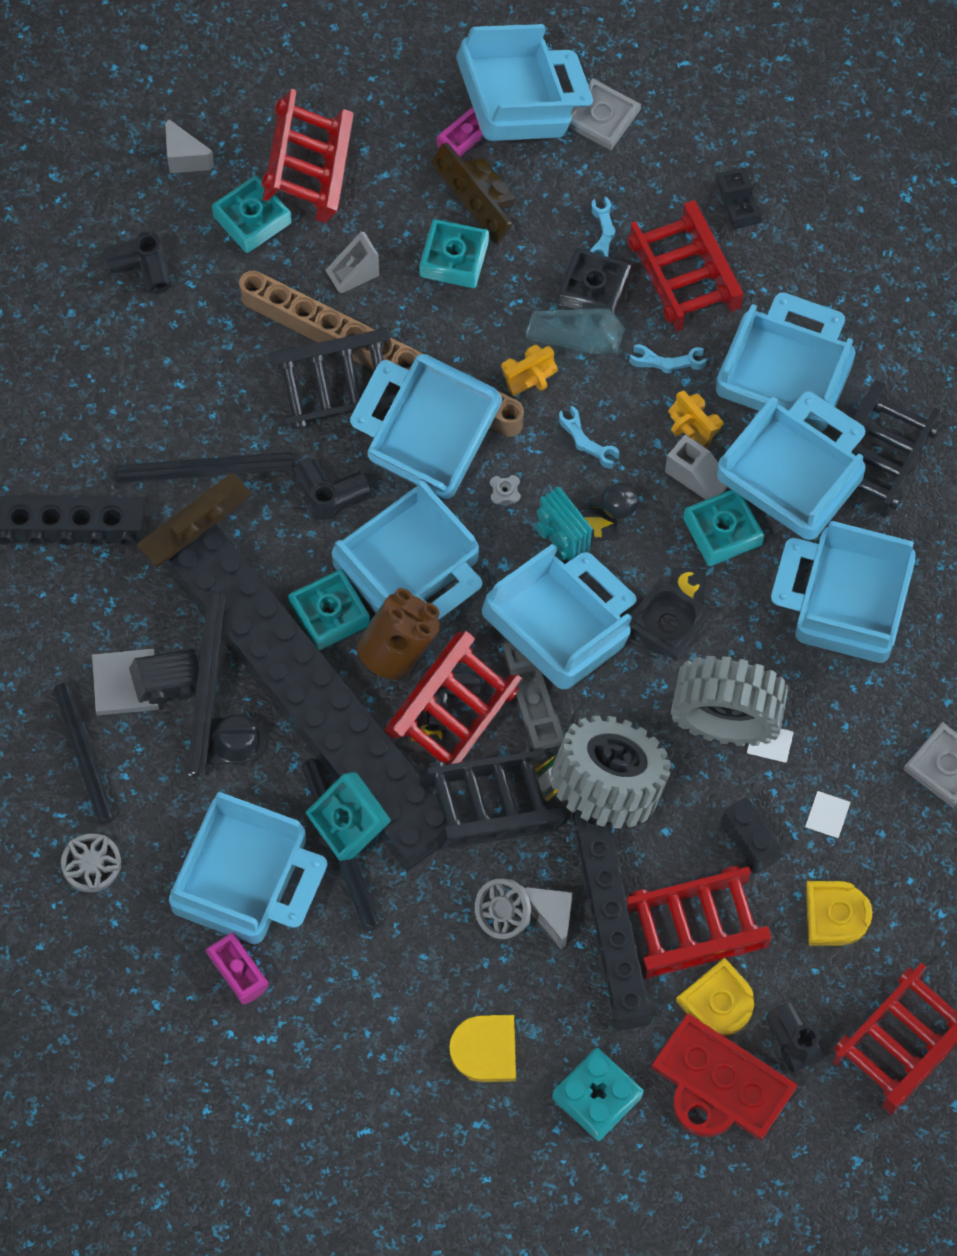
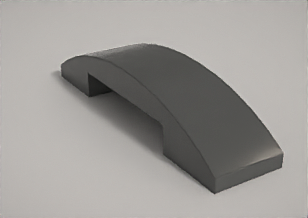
M510 642L503 644L509 675L518 674L522 678L517 685L519 690L515 697L534 751L560 746L564 736L558 717L554 713L542 672Z

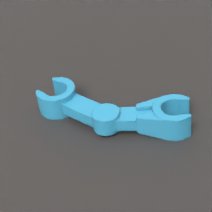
M605 197L604 205L606 208L604 209L596 207L595 199L592 201V214L599 218L603 232L600 240L592 247L590 252L608 257L609 245L615 237L616 230L609 216L611 202Z
M637 344L634 345L633 352L642 354L643 357L637 358L630 355L629 360L635 367H655L665 373H671L673 370L686 367L701 370L707 364V359L701 361L693 359L696 356H703L704 349L700 347L693 348L689 355L663 358L657 356L647 347Z
M571 406L570 413L574 418L571 420L565 419L562 411H560L559 423L572 435L576 448L599 458L600 464L603 467L613 468V461L606 459L605 456L613 455L619 459L618 449L614 446L602 447L589 440L581 429L578 410Z

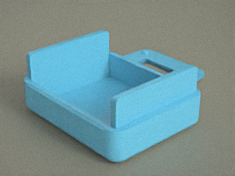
M543 24L472 27L468 37L464 38L461 42L456 59L482 135L489 141L562 137L571 122L572 109L588 107L593 103V97L577 54L571 50L548 51L543 39L546 31ZM555 65L565 66L574 92L563 93L554 68Z
M779 293L775 296L768 315L756 311L757 306L752 304L741 320L718 374L716 383L717 394L724 399L758 411L774 396L778 399L777 404L789 411L803 393L812 392L836 408L855 358V349L852 346L853 339L848 338L847 342L837 340L844 325L845 316L839 311L787 293ZM788 311L823 323L824 327L821 334L784 321ZM812 412L804 420L818 431L825 430L829 425Z
M426 354L417 355L410 370L391 361L384 360L376 367L350 418V422L354 428L374 437L367 452L369 459L375 465L416 486L420 480H423L438 497L449 499L455 495L502 404V396L494 387ZM390 381L400 386V389L384 420L381 421L373 417L372 414Z
M812 392L803 393L789 411L777 404L778 399L772 396L721 457L717 467V478L721 483L802 538L812 540L821 533L863 479L865 472L864 456L861 454L855 456L851 452L864 437L865 428ZM812 412L843 434L834 442L804 421L805 418Z
M423 480L417 483V487L406 493L345 539L335 542L332 550L334 568L344 571L356 593L375 614L389 595L394 594L399 588L408 590L412 595L426 602L438 591L457 579L459 581L458 584L431 603L439 609V620L476 593L482 586L481 578L471 568L479 559V545L477 541Z
M830 521L829 527H826L821 533L819 544L798 538L787 540L771 595L772 602L780 607L800 611L795 630V636L799 642L883 663L890 657L896 639L915 564L914 543L909 540ZM801 557L814 561L805 595L792 592Z
M551 544L494 586L493 590L486 595L482 607V615L555 686L560 689H569L624 648L630 635L629 623L632 617L626 614L621 618L619 615L635 604L636 596L592 554L582 552L568 563L563 564L555 556L557 547ZM586 571L613 598L605 603L578 577Z
M217 792L170 892L169 903L171 910L175 915L227 935L233 932L237 939L251 944H258L264 939L272 920L292 928L299 927L303 923L327 868V861L323 856L304 849L306 833L299 821L222 792ZM297 866L305 870L290 905L287 906L280 903Z

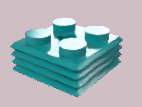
M257 175L212 204L213 217L246 253H249L292 223L290 210L275 194L269 201L262 200L264 188L261 187L262 180Z
M433 219L419 265L420 277L476 288L489 243V231Z
M556 486V490L546 493L545 497L541 496L540 508L537 509L538 522L535 523V527L543 539L548 537L557 547L555 553L557 558L562 562L566 560L568 563L582 552L589 553L592 527L563 490Z
M732 489L685 508L683 519L708 566H713L762 545L764 534L745 498ZM722 524L723 527H729V529H720L718 525Z
M342 569L288 595L290 607L308 638L319 651L366 628L370 623V616ZM329 607V609L334 610V612L325 613L324 608Z
M356 772L344 773L306 811V815L339 861L353 859L390 823L389 816Z
M595 1048L553 1090L552 1098L597 1141H601L641 1100L643 1089L599 1048ZM592 1089H602L604 1091V1099L599 1096L595 1099L591 1098Z

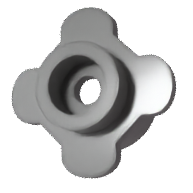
M511 475L509 478L493 477L490 480V486L493 487L491 501L501 505L519 502L521 499L517 488L520 484L519 478ZM507 488L508 491L504 492L502 489Z

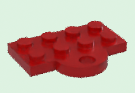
M689 1013L686 1014L651 1067V1069L677 1085L673 1101L675 1116L684 1129L701 1137L720 1135L727 1131L734 1123L762 1141L798 1086ZM692 1109H701L706 1113L707 1120L703 1124H694L689 1120L688 1113Z

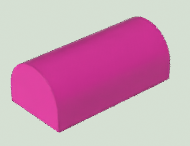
M473 107L437 136L439 148L441 144L448 143L460 157L483 138Z
M233 932L205 949L206 954L242 1004L252 1002L267 990L268 981Z

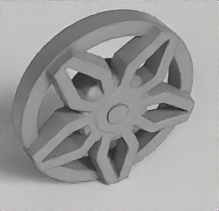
M85 834L68 843L62 854L61 868L65 879L75 889L83 892H98L109 887L117 879L121 870V856L117 846L108 837L100 834ZM94 841L91 844L90 850H88L87 845L83 844L84 842ZM102 842V849L99 852L96 851L95 848ZM108 846L114 852L116 859L108 855L104 856L107 853ZM75 847H80L84 852L82 854L77 853ZM72 853L73 857L77 860H73L67 865L68 857ZM108 861V862L113 863V864H115V865H112V866H104V865H105L104 862ZM75 866L80 868L78 871L69 872ZM101 872H112L109 878L100 883ZM84 874L87 885L80 884L73 878L81 877ZM96 876L95 883L92 885L89 877Z
M507 878L494 879L484 884L475 900V914L481 928L487 934L497 939H508L519 935L529 925L531 920V905L526 889L517 882ZM502 884L511 887L512 890L507 892ZM490 889V898L492 900L483 904L484 897ZM517 893L519 896L514 902L512 897ZM522 903L523 910L516 908V906ZM489 907V912L483 911V909ZM515 913H517L522 919L517 920L514 917ZM485 917L494 919V929L488 924ZM501 922H504L503 929H501ZM511 924L518 926L515 930L508 933Z

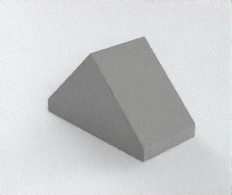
M171 120L165 123L167 159L170 173L206 171L214 167L212 150Z
M360 232L326 269L339 293H344L379 276L378 253L365 232Z
M527 887L526 891L530 900L532 915L562 950L567 944L572 893Z

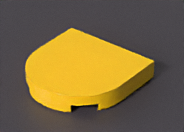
M843 881L806 882L809 946L849 945L857 942L866 934L872 920V906L869 899L859 889L855 888L853 884Z
M725 958L676 998V1002L686 1013H689L722 1036L732 1035L741 1031L749 1023L754 1010V998L751 987Z
M514 1015L475 1016L465 1020L455 1029L450 1041V1057L453 1065L460 1073L476 1082L516 1081Z

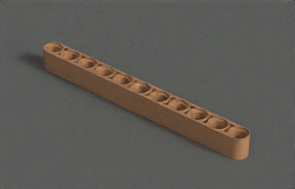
M248 271L239 280L241 300L245 306L316 342L374 331V329L260 272ZM251 288H257V289H258V290H256V291H248V290L251 289ZM275 301H284L281 304L273 303ZM302 313H307V314H309L308 316H305V317L298 316L299 314H302ZM326 326H334V327H335V328H333V329H324V327H326ZM392 338L388 341H383L384 347L381 348L383 352H386V354H383L384 360L391 361L399 366L403 364L412 365L417 355L423 354ZM366 345L354 348L353 360L374 370L370 350H366ZM499 392L502 396V404L489 428L504 436H515L523 428V406L517 400ZM514 416L516 419L507 420L504 417Z

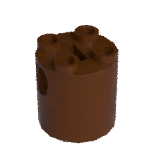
M397 589L394 594L389 595L357 641V652L361 661L372 672L386 679L400 680L407 677L439 632V609L435 605L426 603L419 597L412 595L406 589Z

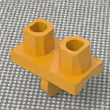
M535 344L526 350V359L517 362L515 359L510 358L501 364L508 391L512 396L534 385L540 391L547 388L546 379L558 372L554 361V351L550 346L542 349Z
M684 390L677 393L676 401L668 411L671 415L670 417L675 422L671 428L672 433L675 436L685 433L705 448L709 446L712 438L719 433L723 426V421L717 414L707 417L703 412L705 407L704 399L698 393L689 396Z

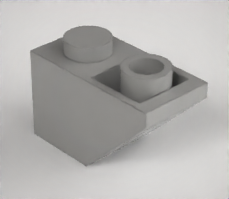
M684 435L667 455L665 472L705 500L724 493L728 488L717 478L718 462L712 453L687 435Z

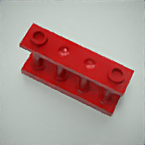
M291 89L283 98L280 97L275 106L274 112L277 114L268 170L264 174L261 187L264 188L262 200L269 201L278 190L314 203V207L317 208L315 219L326 223L338 210L354 113L343 109L335 118L323 117L295 106L296 90ZM292 117L325 129L327 134H329L328 142L324 143L290 130ZM288 141L322 154V157L325 158L323 168L287 155ZM283 166L317 178L318 182L321 183L320 191L315 192L281 179Z
M695 200L684 204L683 216L680 217L679 221L649 232L642 233L636 221L631 223L630 235L627 236L629 247L633 253L637 252L664 305V316L668 323H673L677 332L683 329L684 314L719 301L726 303L730 312L741 308L744 293ZM683 231L690 233L693 239L691 244L654 257L648 245ZM695 254L702 256L705 262L704 267L669 280L665 279L660 267ZM706 278L714 279L717 285L715 291L678 304L672 292Z
M467 631L456 633L383 731L391 738L409 735L440 762H444L445 765L465 762L462 759L504 702H509L519 690L517 685L522 678L516 674L507 676L503 680L471 653L472 648H470V645L475 638ZM458 662H464L496 689V692L487 704L453 677L454 673L452 670ZM440 686L442 688L444 686L447 687L479 714L469 728L465 727L435 701L436 697L433 695ZM421 711H428L460 738L451 753L417 726L418 722L415 719Z
M739 866L724 869L721 872L722 874L651 892L645 889L638 890L626 898L628 913L638 912L650 952L647 954L648 957H644L642 964L645 979L769 948L772 938L768 926L759 928L758 925L754 924L742 887L743 884L749 882L751 874L749 867L742 869ZM730 888L742 926L740 933L730 936L723 932L711 893ZM695 896L700 898L712 936L709 938V941L699 944L692 939L681 904V900ZM664 904L669 905L681 944L678 946L679 949L667 952L666 949L661 947L650 908Z
M922 962L915 970L909 967L898 979L901 985L851 1038L845 1035L834 1047L837 1053L833 1063L837 1067L848 1057L885 1090L883 1094L887 1097L882 1107L891 1115L895 1113L957 1045V1011L920 980L926 969ZM910 989L948 1021L947 1025L950 1029L944 1036L940 1033L935 1034L899 1003V1000ZM889 1011L927 1044L926 1048L929 1052L922 1059L919 1056H912L877 1025ZM868 1034L906 1067L905 1071L908 1075L901 1082L897 1079L893 1081L856 1048Z

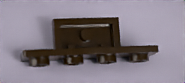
M448 143L441 144L431 162L482 228L489 231V236L494 243L502 242L512 225V222L502 209L511 207L516 200L515 196L484 158L463 162Z
M230 473L137 544L138 549L154 567H159L250 498V491L235 474Z

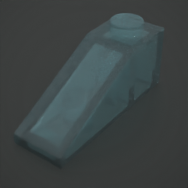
M610 309L533 311L525 336L530 340L590 354L617 353L625 328Z

